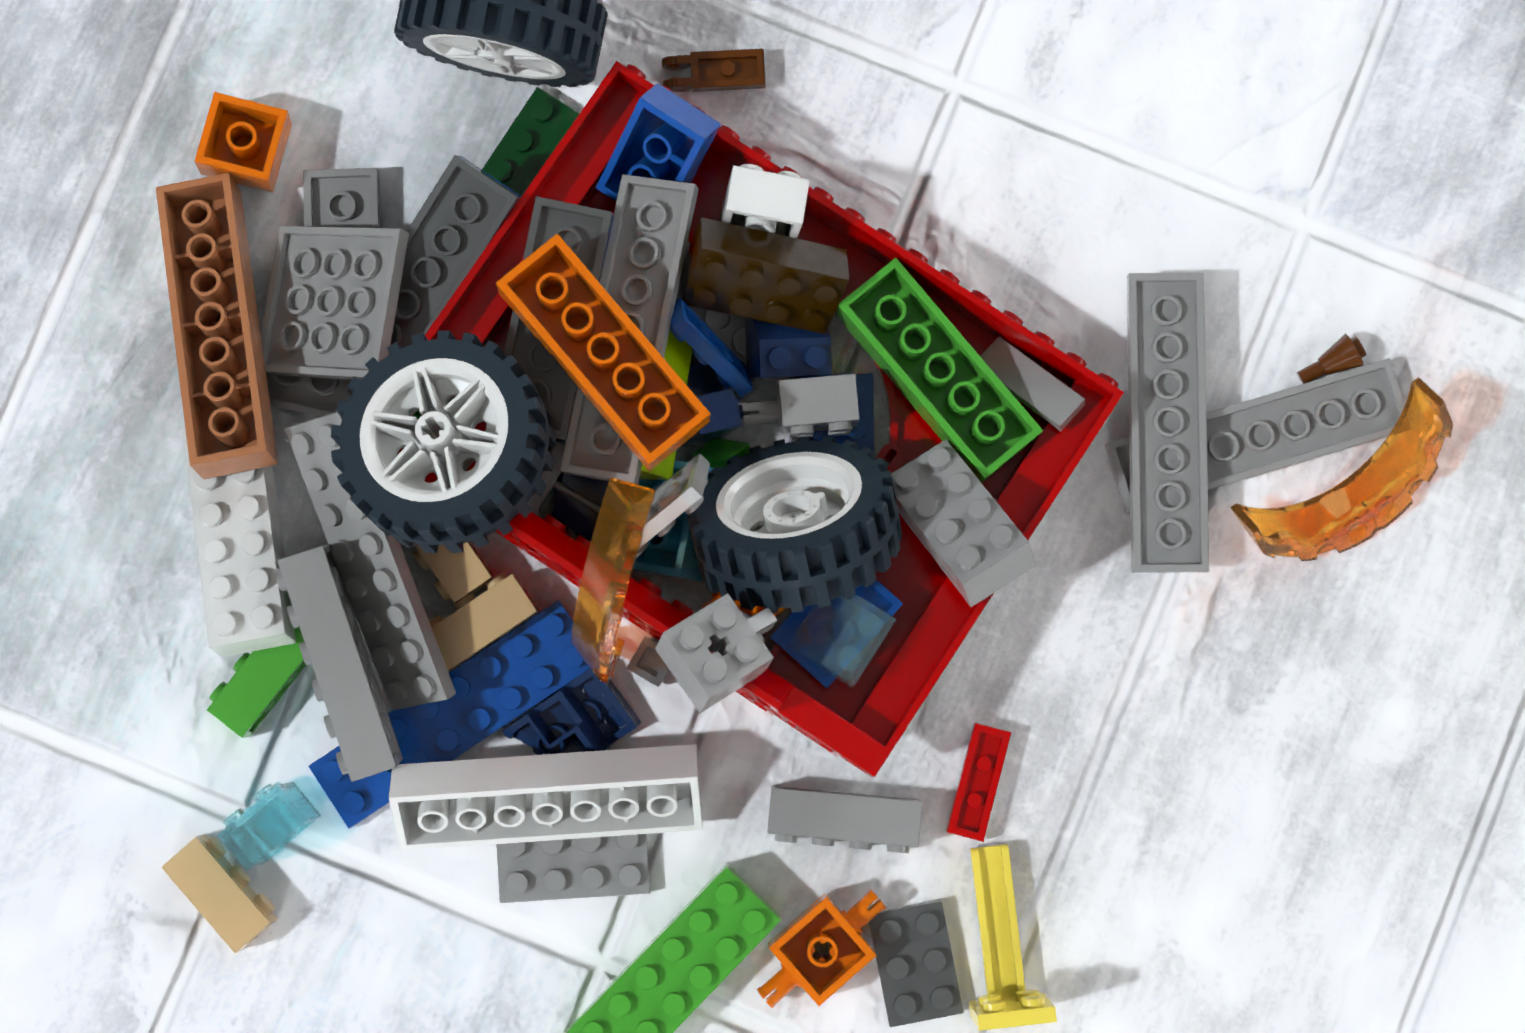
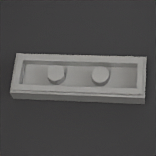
M998 337L980 356L1017 400L1060 432L1086 405L1083 397L1001 337Z

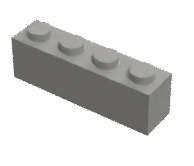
M771 786L767 833L775 834L774 840L779 842L796 843L797 836L811 837L812 844L834 846L835 840L850 841L849 847L855 849L871 850L872 843L887 844V851L909 853V847H919L922 801L919 799Z

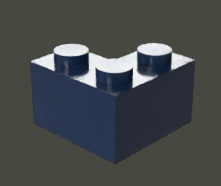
M701 363L690 365L687 386L711 413L710 422L682 444L681 448L725 437L742 425L741 420L744 415L742 403L739 398H735L733 388L723 390L724 386L719 382L715 370L709 364L706 366Z

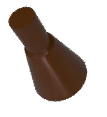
M1345 333L1317 359L1318 361L1296 373L1302 384L1308 383L1324 374L1329 375L1364 366L1362 358L1367 356L1356 336L1350 339Z

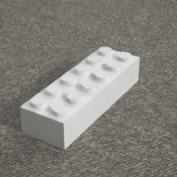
M183 431L209 648L219 656L226 657L296 643L295 630L287 612V606L291 605V600L287 590L283 592L280 590L275 576V569L280 568L277 560L285 558L273 466L203 479L190 466L186 431Z

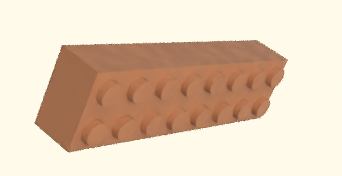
M229 172L156 187L190 466L203 479H209L279 465L241 190Z

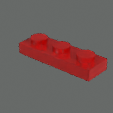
M974 722L946 832L984 842L1012 732Z

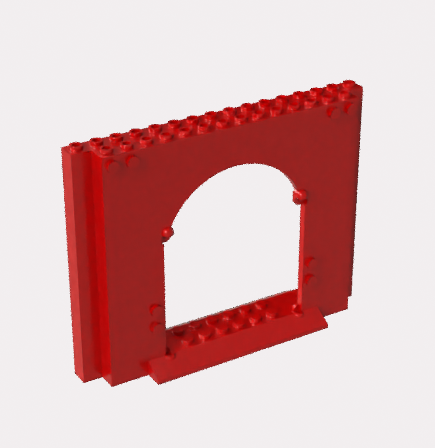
M618 61L615 62L425 334L428 340L437 339L438 331L450 330L457 340H462L463 334L467 332L475 334L483 346L490 340L499 345L503 352L505 351L513 310L499 294L496 282L523 261L536 196L610 211L614 216L616 201L596 189V186L639 98L655 86L645 80L646 75L640 69L631 64L624 66ZM662 85L663 87H665V88L668 89L669 91L673 92V91L670 90L668 87ZM721 125L691 182L698 187V194L688 242L692 243L701 217L720 221L722 205L733 165L740 167L743 164H753L761 167L763 171L776 174L781 171L797 172L787 166H784L783 169L770 161V155L757 146L748 147L739 141L740 137L736 132L727 126ZM808 187L803 224L797 239L847 249L849 282L840 302L894 258H897L979 356L998 337H1001L1085 399L1086 405L1061 432L1018 400L1041 427L1043 432L982 483L1024 537L1029 540L1124 394L1122 390L1117 388L1119 384L1107 374L1099 373L1097 375L1086 368L1087 363L1080 356L1072 352L1065 354L1054 347L1055 342L1046 334L1039 331L1033 333L1022 326L1023 321L1014 313L1007 310L1002 313L990 305L992 301L985 294L977 290L970 292L959 285L960 280L951 272L945 269H941L939 272L927 264L928 259L919 251L912 248L907 251L896 243L897 239L890 232L882 228L875 230L864 223L865 218L856 210L850 207L846 209L841 208L833 202L834 198L824 189ZM874 361L882 379L889 411V442L880 450L876 459L882 458L890 463L887 470L892 474L941 443L942 440ZM486 422L478 423L475 429L485 432ZM476 460L465 471L473 469L476 464ZM433 472L425 477L426 483H433L438 480V476ZM533 512L526 518L518 513L509 522L513 528L512 531L505 536L499 530L495 531L658 641L663 632L694 613L692 609L676 599L672 604L662 599V590L647 579L642 578L640 583L629 577L631 574L629 572L630 569L623 563L617 565L611 558L605 561L599 557L598 548L580 535L576 540L567 536L566 526L548 514L542 519ZM900 514L899 519L902 530V540L899 541L900 551L896 557H890L892 564L885 573L878 571L875 573V576L903 605L830 686L825 689L775 643L770 651L774 659L766 671L735 691L771 716L775 715L836 757H842L870 777L877 775L993 596L991 594L970 607Z

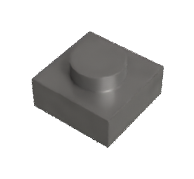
M644 636L626 669L659 687L669 668L655 650L658 643Z

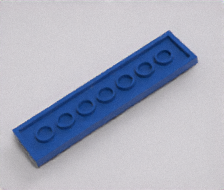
M560 600L449 672L456 694L451 698L392 710L388 713L403 757L399 764L453 761L551 696L597 662L600 663ZM337 746L308 767L348 829L390 803L389 790L392 769L351 782L349 773L343 775L339 768L336 753L341 752V750Z

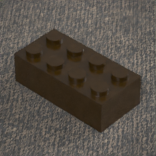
M701 217L683 264L680 278V298L688 306L825 334L849 282L847 249Z

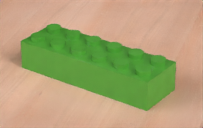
M894 258L838 304L835 312L838 319L942 441L946 439L981 483L1043 432L1036 421L897 258Z
M726 863L569 1026L566 1033H673L781 921V915Z

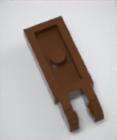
M762 48L690 52V55L662 58L663 69L680 70L691 67V77L670 78L663 81V85L673 92L766 88L764 49Z

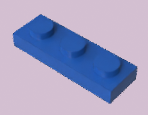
M678 298L675 302L671 318L670 330L680 342L685 340L692 347L695 357L702 365L706 366L709 364L715 370L717 379L726 389L733 388L741 398L752 391L753 386L748 367L681 298Z

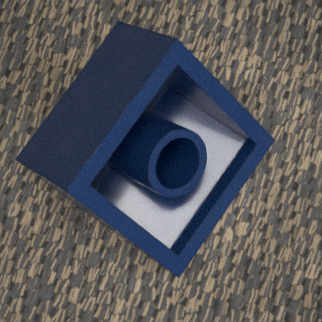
M745 318L746 358L750 377L832 375L831 336L828 329L825 334Z

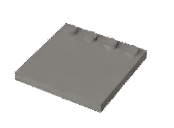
M280 226L261 331L266 374L350 380L355 376L362 380L370 371L365 364L372 357L378 362L389 355L387 347L391 345L409 233L395 228Z

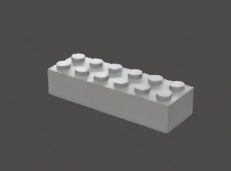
M330 545L319 546L277 560L280 568L275 569L276 580L282 592L288 591L292 605L287 606V612L294 628L300 627L304 642L299 643L300 651L305 664H312L316 679L312 680V687L319 702L324 700L329 715L324 716V722L330 738H337L341 752L336 753V757L342 774L349 773L351 782L397 767L403 757L353 607L333 558Z

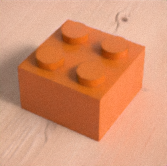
M214 92L194 161L200 174L213 176L229 172L236 184L273 193L292 127L288 110Z

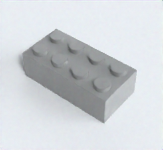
M946 439L891 474L898 513L970 607L1036 566L1029 541Z

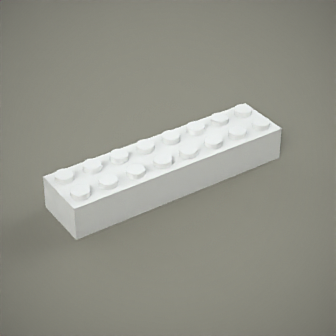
M697 744L398 764L397 767L392 768L389 802L400 851L703 830Z

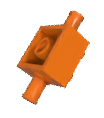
M871 889L847 912L844 909L840 911L827 894L824 893L768 942V948L782 963L780 964L782 969L764 985L757 989L758 993L763 999L770 994L766 998V1003L771 1008H774L775 1004L798 986L802 987L814 1002L820 1006L877 956L875 950L861 935L863 933L861 929L887 907ZM817 941L822 944L828 941L830 943L828 946L830 954L826 957L822 953L815 956L814 944Z

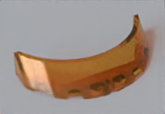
M1418 377L1412 381L1404 409L1386 440L1358 470L1341 483L1316 497L1285 507L1252 508L1235 503L1230 509L1261 552L1272 558H1275L1277 555L1298 557L1301 561L1317 560L1318 554L1332 550L1342 553L1372 538L1377 531L1385 529L1413 504L1411 496L1423 481L1430 482L1438 469L1436 459L1445 437L1451 438L1453 422L1445 402Z
M610 478L592 536L576 602L571 635L572 645L598 680L607 684L610 677L612 678L624 647L625 641L618 638L627 589L641 544L646 520L655 497L654 489L615 478Z

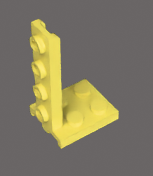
M1008 844L970 848L987 994L979 996V1000L968 1001L970 1017L979 1031L1057 1022L1055 1006L1044 993H1039V990H1025Z

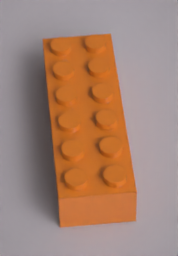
M558 233L496 282L501 297L649 472L710 422L711 413Z

